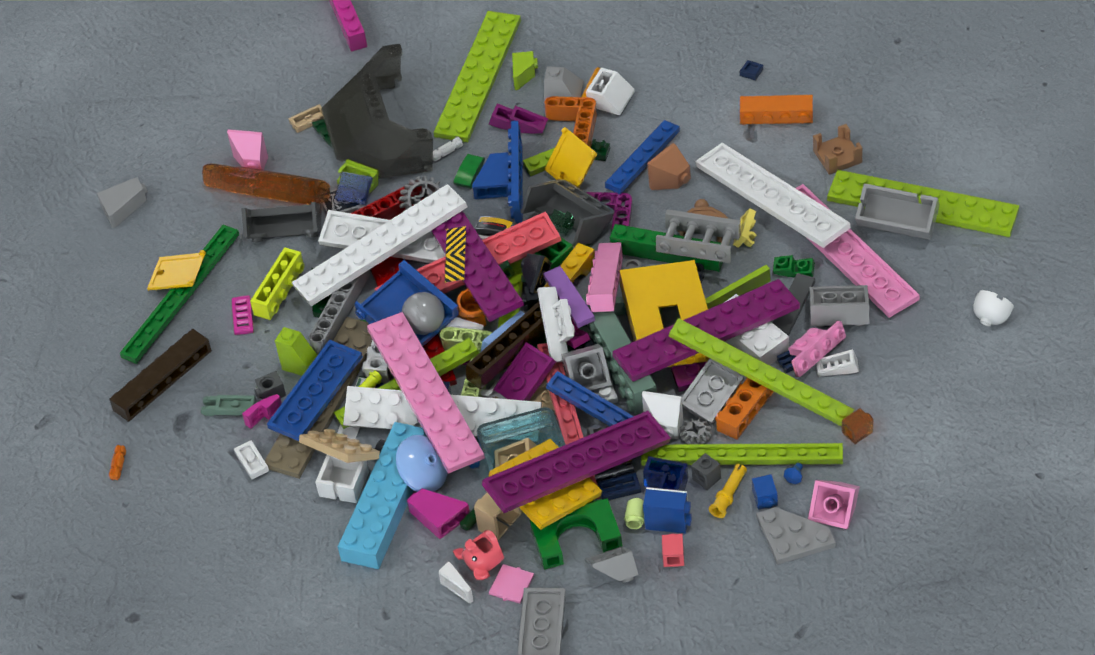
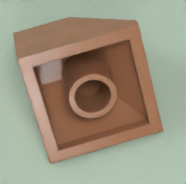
M674 143L647 163L649 187L651 190L678 189L691 179L690 165Z

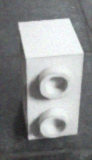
M372 340L371 347L368 346L367 360L363 362L362 371L367 378L369 372L375 370L382 376L381 382L388 383L392 373Z

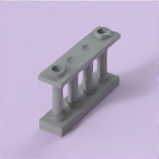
M667 209L665 229L668 230L665 236H656V252L730 263L731 246L728 245L731 239L739 240L741 220ZM675 230L686 232L684 239L673 237ZM693 234H704L702 242L691 240ZM712 236L723 237L721 245L710 243Z

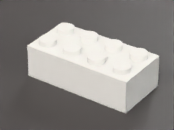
M735 294L734 296H732L731 298H729L727 301H729V300H731V299H733V298H735V297H738V295ZM771 321L725 341L727 344L768 365L777 361L778 355L789 350V336Z

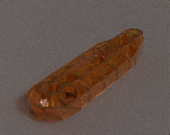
M213 163L204 165L202 170V179L205 186L223 189L228 192L311 205V202L320 204L330 198L329 184L320 179Z

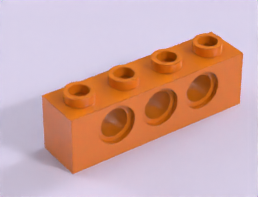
M746 377L744 383L737 387L734 396L727 400L724 409L717 413L715 418L717 431L738 440L774 391Z

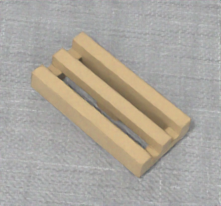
M319 104L288 119L295 131L299 133L312 127V122L328 118V114Z

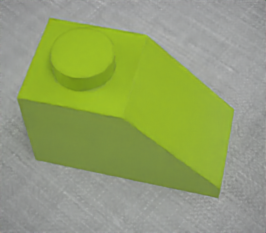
M533 51L512 53L515 90H519L535 77V69H538V59L534 58Z

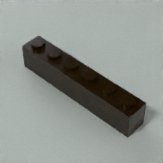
M539 302L466 365V379L482 389L515 359L526 342L531 345L545 333Z
M194 329L184 334L180 340L170 346L167 351L157 357L148 367L143 369L109 399L113 411L126 421H131L212 351L208 338Z

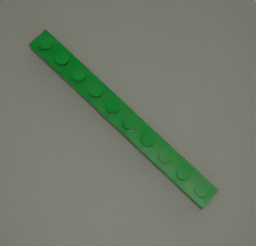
M226 225L221 226L203 249L206 254L192 287L171 288L120 352L121 358L135 364L139 362L239 236L237 229Z

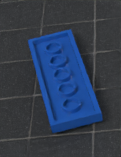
M511 121V129H508V137L511 140L508 142V150L511 153L508 155V164L511 166V168H508V177L511 179L508 182V190L511 193L508 195V204L512 206L510 208L511 219H515V222L519 224L523 222V214L521 213L523 206V144L519 121Z
M329 339L268 421V429L299 441V436L308 433L363 358L362 352Z

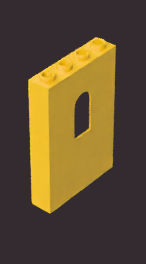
M695 260L619 270V284L633 341L664 329L659 312L661 307L677 305L681 320L708 310ZM697 353L668 367L707 362L709 357Z

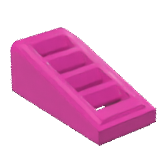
M249 295L232 298L235 335L254 333L253 310Z

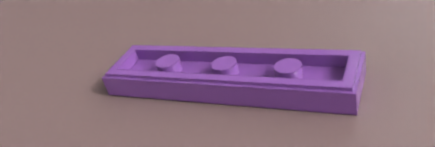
M561 266L543 273L548 285L556 287L558 300L567 299L568 305L571 308V319L577 328L595 321V316Z

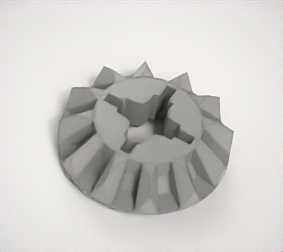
M691 418L689 422L684 421L683 426L680 427V437L687 444H704L710 439L712 434L711 426L708 425L707 421H702L700 418L698 420ZM693 428L698 430V435L693 431Z

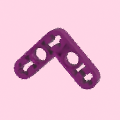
M586 192L599 201L610 200L605 205L614 210L612 230L615 224L630 226L633 206L630 194ZM619 214H626V215H627V216L624 217V218H619V217H618Z

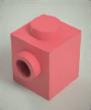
M672 533L662 535L664 567L684 566L683 534Z

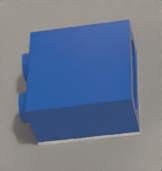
M647 487L643 502L645 530L686 534L687 526H691L692 514H690L691 502L688 501L687 491Z

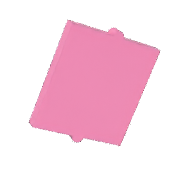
M503 564L489 591V595L502 598L503 601L509 600L521 604L524 588H529L534 573L521 570L520 567L514 568Z

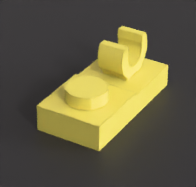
M751 208L740 219L741 235L739 240L734 239L733 245L738 248L743 243L747 247H751L755 243L752 240L757 235L750 230L756 222L754 219L756 211Z

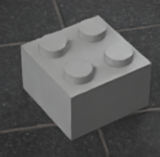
M599 344L561 354L568 378L590 391L612 385L603 347Z

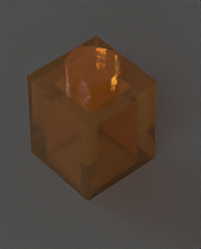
M859 408L842 420V433L856 444L873 433L874 420L869 413H865Z

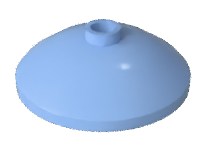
M413 435L401 442L396 453V465L402 480L417 492L422 488L434 492L442 487L447 478V471L428 437Z

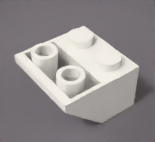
M600 68L586 90V96L595 99L596 109L621 115L635 89L618 72Z

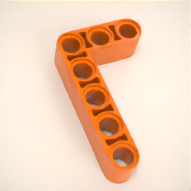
M558 96L546 98L544 101L546 118L555 121H576L573 134L591 148L597 119L595 99L589 97Z

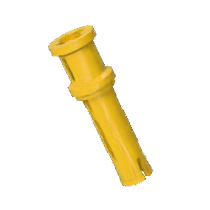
M736 464L723 489L717 492L716 500L709 506V512L717 518L725 517L726 509L733 503V495L747 472V468L744 465L740 467V464Z

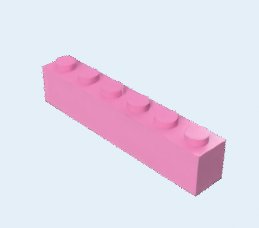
M621 242L599 243L598 250L595 251V259H593V267L591 268L592 276H590V285H588V294H586L587 305H590L591 312L614 311L619 286V270H621L623 262Z

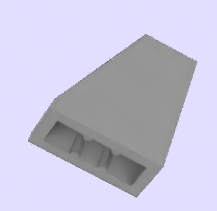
M137 177L97 193L100 205L112 229L117 227L147 201L145 184L140 183Z

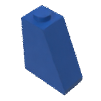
M508 152L489 155L472 184L474 199L508 197L511 194L508 190V182H510L508 177V168H510Z

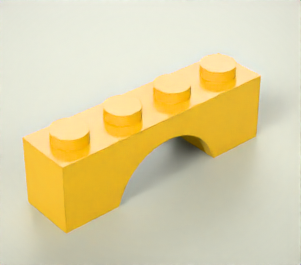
M578 243L560 265L572 284L579 275L587 276L593 267L595 251L593 248Z

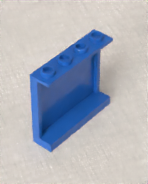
M403 260L398 264L399 271L363 303L355 302V313L361 320H366L369 324L400 313L404 302L411 295L418 292L431 293L442 302L445 315L443 323L434 332L427 335L415 334L423 347L459 315L458 305Z

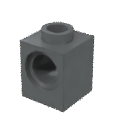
M277 371L255 379L257 387L254 388L258 399L262 398L263 400L276 394L280 398L286 396L283 382Z
M706 453L691 465L692 479L706 490L721 479L720 463Z

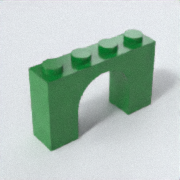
M608 498L586 504L541 530L530 520L531 532L544 570L564 564L558 539L564 531L572 527L581 526L591 529L597 535L603 552L623 546L621 533Z

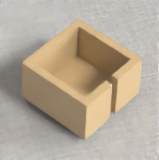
M488 493L481 499H478L474 506L478 531L483 533L485 530H490L495 534L497 540L508 530V526L497 521L496 518L511 526L522 514L519 507L503 513Z

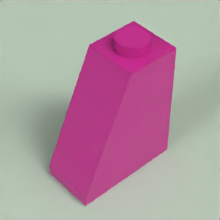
M423 488L407 499L409 512L439 539L459 526L460 521L470 512L469 505L466 502Z

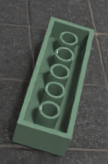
M592 312L595 316V321L587 324L590 331L588 335L591 336L595 345L599 344L603 347L608 371L610 370L613 383L615 385L618 384L621 397L626 398L628 410L633 412L635 416L644 412L642 392L657 393L656 385L650 375L632 382L613 358L614 350L631 343L614 312Z

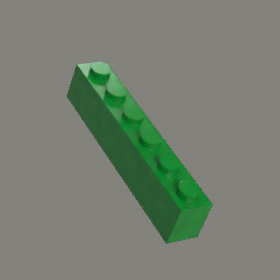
M615 224L610 235V243L621 242L623 255L667 263L695 260V263L702 264L704 269L720 272L723 263L656 252V236H665L666 233ZM674 234L673 236L675 238L684 239V236ZM692 238L691 240L702 242L703 239ZM710 241V243L721 245L720 242Z

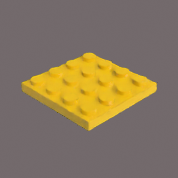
M548 439L490 470L488 476L495 475L559 447L551 439ZM586 478L519 508L541 530L599 498L602 495V490L590 478Z

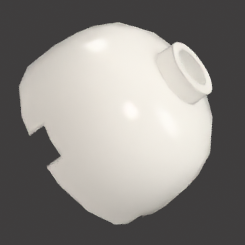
M981 290L977 293L973 304L974 313L980 319V323L985 326L1004 323L1011 315L1014 305L1004 297L1003 300L997 298L998 294Z

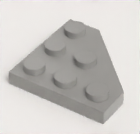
M777 507L756 513L757 520L777 565L836 547V542L828 526Z

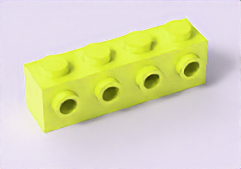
M284 247L250 300L254 316L271 320L274 314L278 312L279 306L287 298L289 290L293 287L292 282L304 271L305 264L303 263L300 251Z

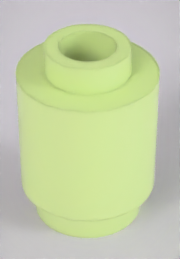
M633 498L627 502L624 521L630 529H640L645 522L644 501L640 498Z

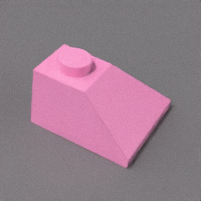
M228 129L227 134L233 157L245 171L263 173L268 160L263 133Z
M815 480L808 519L848 529L856 507L860 486L836 481Z

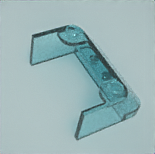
M547 407L484 423L477 429V436L485 459L483 460L488 475L490 470L495 468L494 451L526 438L531 439L536 445L548 439H551L558 447L565 445L555 414L552 409Z

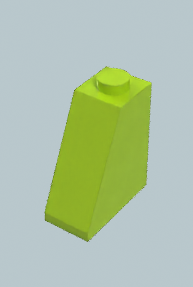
M283 327L275 339L282 370L303 376L317 357V354L302 333Z

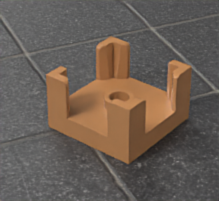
M847 124L838 127V137L822 142L821 133L813 135V151L829 175L837 172V170H844L862 163V146L859 142L856 143V147L850 140V129Z

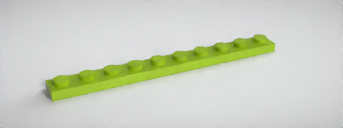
M679 318L669 333L668 337L845 428L854 411L853 408Z
M843 443L673 444L661 446L641 455L642 466L692 465L705 453L720 463V465L843 464Z

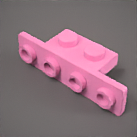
M837 321L828 330L809 329L807 333L788 348L790 355L796 356L792 360L796 377H801L846 338L841 321Z

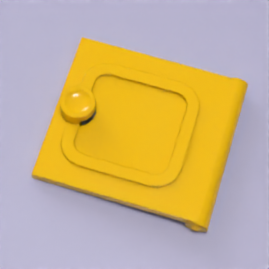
M564 127L561 130L562 135L544 170L556 180H565L580 188L597 156V152Z
M200 250L199 253L159 257L147 287L148 291L192 287L206 252Z

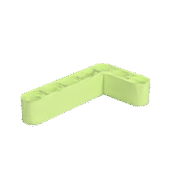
M446 327L441 330L440 338L444 351L470 338L480 353L482 341L492 332ZM465 378L461 395L483 397L481 395L482 389H479Z

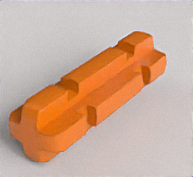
M117 445L115 447L109 471L111 480H118L120 478L126 454L124 445Z

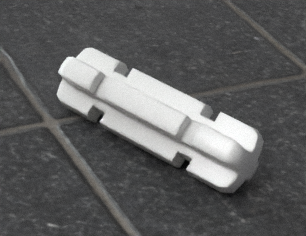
M456 137L452 142L449 141L440 146L438 150L435 149L430 153L433 161L440 160L441 156L445 157L455 151V148L462 147V140Z

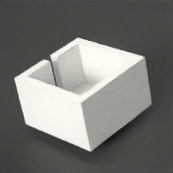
M327 454L315 482L319 497L335 500L339 497L341 501L357 503L369 474L367 461L346 463Z

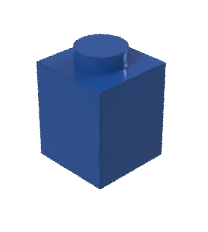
M772 474L752 478V491L757 508L763 509L777 506L778 495Z

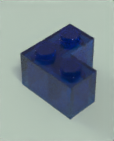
M648 456L643 470L644 486L684 491L689 478L687 463Z

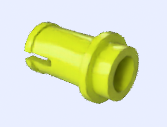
M375 370L369 372V376L358 387L374 388L377 384L381 383L382 376Z

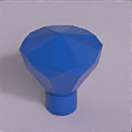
M796 463L794 467H788L784 470V478L787 482L796 485L802 481L801 470L803 465L801 463Z

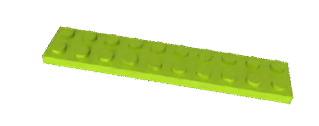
M487 11L433 132L434 137L449 140L459 137L462 142H469L521 22L520 15Z
M837 170L827 195V201L858 207L859 203H861L860 197L863 185L870 184L918 194L920 204H922L921 194L937 197L940 206L936 223L1006 237L1011 236L1019 212V205L842 170Z

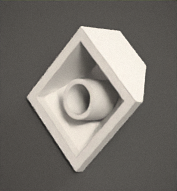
M643 391V411H649L671 439L678 440L680 427H682L684 421L682 397Z

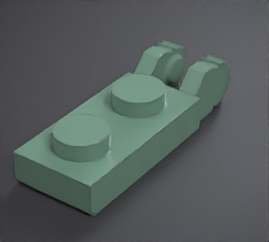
M206 396L203 398V403L206 406H202L201 414L205 416H214L215 414L242 415L248 408L256 404V396Z

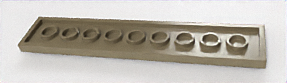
M346 317L333 341L362 352L363 358L309 431L323 432L324 429L329 427L335 416L334 412L339 409L347 394V386H351L358 375L363 362L367 358L368 346L371 347L373 340L367 330L368 322ZM280 434L265 459V463L269 470L300 479L316 449Z

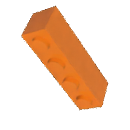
M813 95L740 96V124L813 123Z

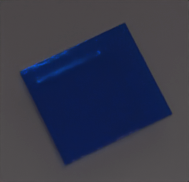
M342 172L335 200L366 205L373 177Z

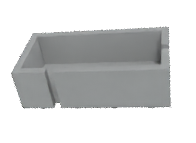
M864 184L860 197L861 203L858 205L855 220L858 226L931 240L940 206L937 197L921 194L922 204H920L918 194Z

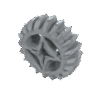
M419 176L415 180L410 179L409 184L406 183L404 185L405 189L400 191L403 196L399 197V201L404 202L400 204V208L407 210L412 207V204L415 205L420 202L422 197H428L430 195L429 189L433 193L439 190L438 185L440 181L433 183L434 178L431 177L428 181L427 176H423L422 180ZM421 187L419 195L410 196L413 189Z

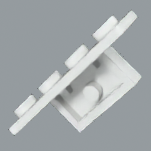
M540 287L537 289L549 357L553 358L556 362H563L561 354L568 352L566 342L574 337L575 331L574 325L571 322V308L568 305L567 299H560L558 301L556 287Z

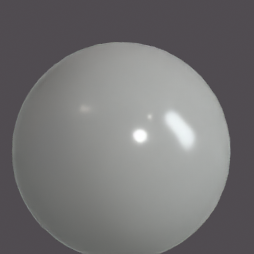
M418 292L408 297L401 311L414 333L418 335H427L437 330L443 323L445 315L442 302L435 295L428 292Z

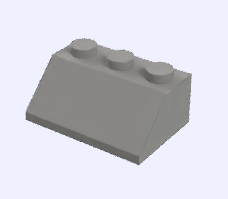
M867 285L809 287L811 326L824 327L825 325H833L837 321H841L843 326L869 324Z

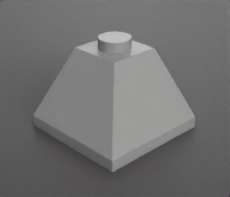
M547 67L544 79V101L552 96L581 97L584 81L565 67Z
M625 546L585 558L586 562L593 568L618 581L622 580L623 583L629 582L634 579L633 576L639 575L632 551Z

